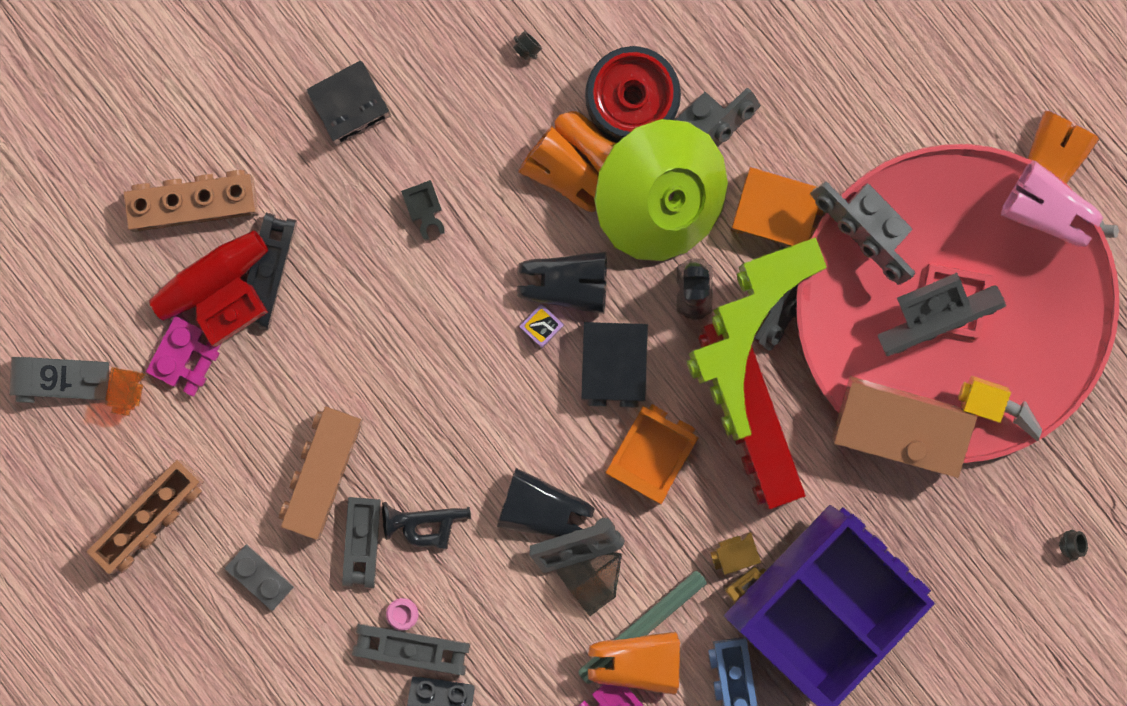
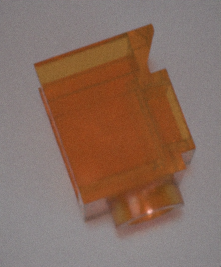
M111 367L104 405L112 407L111 413L130 416L131 410L134 411L135 406L140 405L143 384L139 382L144 378L145 373Z

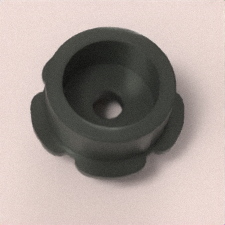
M526 31L519 37L514 36L516 44L513 48L525 60L529 57L533 59L538 58L537 54L541 51L542 46L533 36Z
M1073 529L1065 531L1059 542L1062 554L1069 557L1071 561H1076L1079 557L1085 556L1088 551V542L1085 534L1081 531L1076 532Z

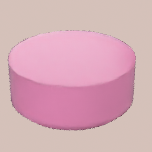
M406 598L394 600L386 611L388 623L397 630L410 629L416 624L419 616L416 604Z

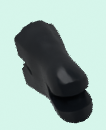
M607 252L530 259L518 264L517 274L542 275L541 286H517L518 297L532 302L605 314Z
M694 258L686 260L677 267V283L680 286L677 295V312L693 320L703 319L712 312L713 267L703 259Z
M515 468L497 527L559 537L583 529L576 524H567L571 512L579 516L593 518L595 508L585 500Z

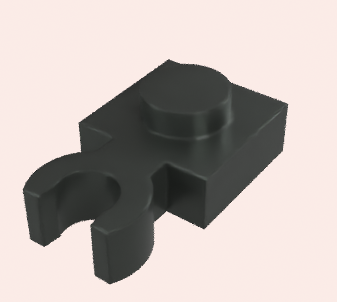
M429 180L402 190L401 192L412 222L419 219L422 220L420 233L424 240H429L427 228L430 225H436L439 228L440 234H445L443 223L434 216L435 213L441 212L442 209L432 181Z

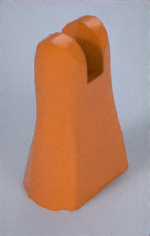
M574 110L563 113L555 121L556 131L582 152L599 173L613 146L619 141L604 134L579 111Z
M1045 110L1027 159L1036 161L1067 184L1100 139L1080 126L1075 125L1072 127V122Z
M551 125L528 153L519 167L518 173L557 191L580 208L588 212H595L594 197L599 173Z
M676 632L652 634L629 639L606 640L589 645L588 656L599 658L613 657L612 668L599 667L588 669L589 680L604 685L629 687L650 692L673 695L677 693L679 689L680 639Z

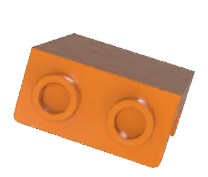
M750 167L730 231L750 234L787 246H793L810 240L816 230L813 227L816 215L822 216L823 211L816 205L815 200L810 195L817 186Z
M651 404L649 409L644 406L641 408L605 473L653 501L662 504L699 437L693 434L696 430L694 427L681 420L674 424L666 419L668 414L666 411Z

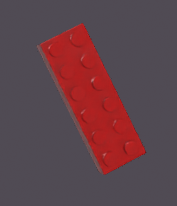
M713 323L704 326L701 329L702 335L698 337L701 348L724 340L722 334L718 335L716 333ZM751 345L746 361L743 383L745 412L751 435L735 440L736 445L742 443L746 455L741 457L746 474H753L757 486L752 487V491L757 504H764L765 509H772L806 497Z

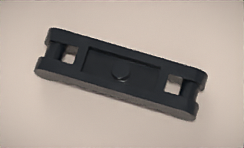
M267 212L265 213L259 235L265 242L268 252L250 268L247 283L253 286L268 312L254 321L253 324H257L260 329L268 331L292 239L295 234L297 220L287 218V220L278 219L275 214ZM272 230L283 233L281 242L270 239Z

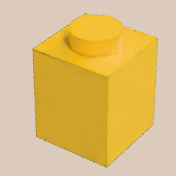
M971 375L969 383L963 382L958 400L962 401L961 407L963 411L1001 423L1011 391L1008 387Z

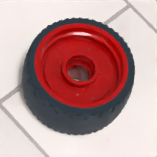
M628 46L606 54L597 62L587 80L585 100L588 113L594 124L604 134L620 141L636 127L660 119L674 120L680 106L681 89L675 70L663 56L648 48ZM628 89H636L641 93L642 99L636 104H630L625 100L624 93Z

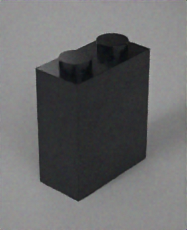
M584 322L581 400H588V406L607 407V401H620L619 407L639 408V402L646 401L648 324Z

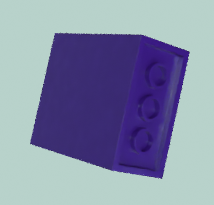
M830 504L724 614V617L816 706H838L935 604L928 596L931 590L920 579L915 578L908 572L910 569L899 558L894 557L888 552V547L879 538L865 529V524L853 513L848 512L844 507L837 510Z

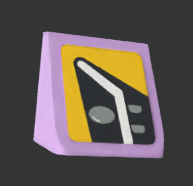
M540 304L519 327L543 348L564 327V324Z

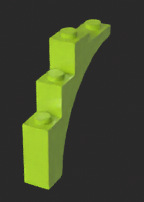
M816 237L740 265L738 267L740 273H737L738 283L742 291H747L749 296L716 308L714 310L715 316L712 317L716 333L718 335L722 334L724 340L689 353L690 360L687 361V366L692 378H698L699 384L712 380L714 386L710 387L713 400L716 405L721 404L725 417L721 418L724 430L728 436H733L734 441L751 435L745 412L743 383L747 357L757 330L767 313L787 291L802 280L827 268Z

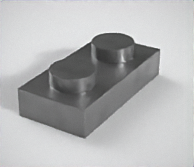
M247 544L225 567L232 576L271 611L294 588L289 581Z

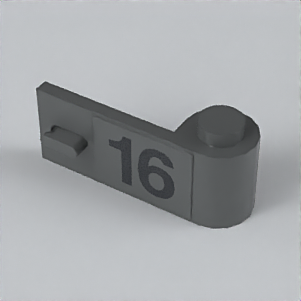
M11 357L9 395L16 396L15 402L35 403V397L107 400L109 362Z

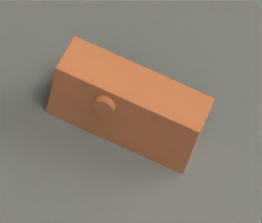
M850 376L832 438L834 444L959 478L977 416L963 411L962 407Z

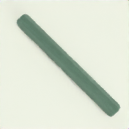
M694 571L615 640L648 635L703 588L707 583L706 579L700 572ZM613 657L592 658L579 669V676L585 683L590 684L593 681L588 679V669L609 668L613 664Z

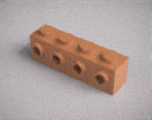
M233 170L226 172V177L214 179L213 174L195 176V182L182 183V179H170L163 181V186L151 188L150 183L132 185V191H124L128 229L132 232L259 215L254 178L251 174H245V170Z
M327 406L324 407L323 412L317 411L312 424V429L316 430L312 442L306 441L301 454V459L305 460L301 472L295 471L290 484V489L294 490L290 502L284 501L278 519L283 520L282 528L315 540H320L363 419Z
M177 459L92 545L87 553L108 574H115L117 571L121 574L124 573L134 563L135 559L132 556L140 547L145 551L158 538L154 533L162 525L166 528L169 527L179 517L180 513L177 510L186 501L190 505L203 492L199 487L204 481L182 460Z

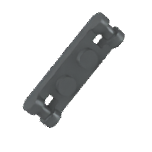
M357 623L356 633L359 635L357 646H353V656L465 675L466 665H464L465 654L469 653L470 643ZM371 636L380 638L378 650L369 648ZM444 649L453 651L451 663L442 661Z

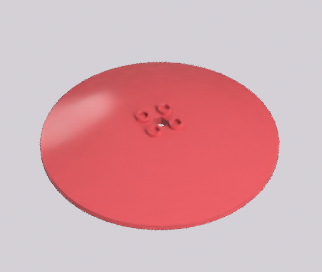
M944 144L906 152L883 162L852 183L841 196L848 203L862 186L869 183L911 226L913 230L894 251L916 274L901 285L889 280L884 275L883 269L873 259L864 255L860 246L849 235L843 233L839 229L838 223L827 212L825 213L811 239L816 237L827 268L799 282L796 293V317L799 338L805 359L816 383L838 413L850 376L961 407L962 401L958 400L963 382L969 383L972 375L1008 387L1011 391L1009 400L1019 405L1024 401L1027 402L1042 428L1039 440L1062 425L1092 392L1107 364L1116 337L1119 318L1118 277L1111 249L1101 227L1084 221L1082 217L1076 214L1070 225L1076 229H1081L1092 238L1087 246H1077L1002 216L1001 212L1004 203L1026 166L1031 163L1030 159L1010 151L974 144ZM955 273L958 274L967 297L994 285H997L1006 307L997 310L994 314L985 315L971 321L963 327L940 334L932 340L909 347L901 353H895L890 356L885 355L878 339V334L906 323L897 300L898 297ZM1006 412L1003 414L1001 423L976 415L977 420L963 463L985 461L1009 455L1037 441L1017 424L1013 423L1014 416Z

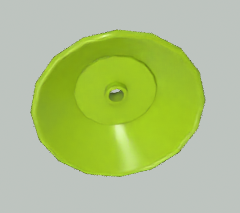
M660 119L636 127L613 146L599 170L594 200L599 226L614 247L635 259L664 261L687 253L710 233L723 211L728 185L724 157L710 135L687 121ZM674 192L673 199L669 201V195Z

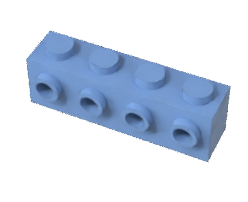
M739 637L714 641V649L708 650L711 669L717 668L719 681L713 682L716 701L722 700L723 706H757L747 639Z

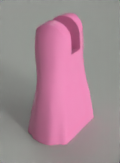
M1034 160L1026 166L1004 203L1001 215L1046 232L1077 246H1087L1092 238L1081 229H1076L1070 225L1075 215H1079L1084 221L1093 223L1098 227L1103 220L1101 213L1092 204L1081 198Z

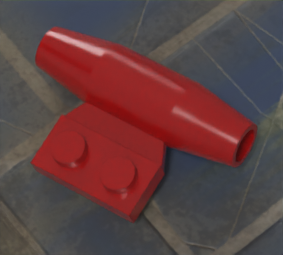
M253 230L216 247L177 273L149 300L152 310L160 320L165 321L196 307L197 322L211 346L217 347L268 313L253 286L240 279L268 252L265 242Z

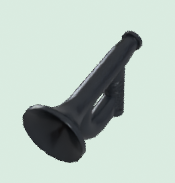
M382 502L385 539L389 540L396 530L403 527L404 538L414 547L435 546L448 549L453 521L465 518L471 519L470 507L400 512L389 506L387 502ZM441 523L437 534L419 535L416 533L415 529L419 524Z

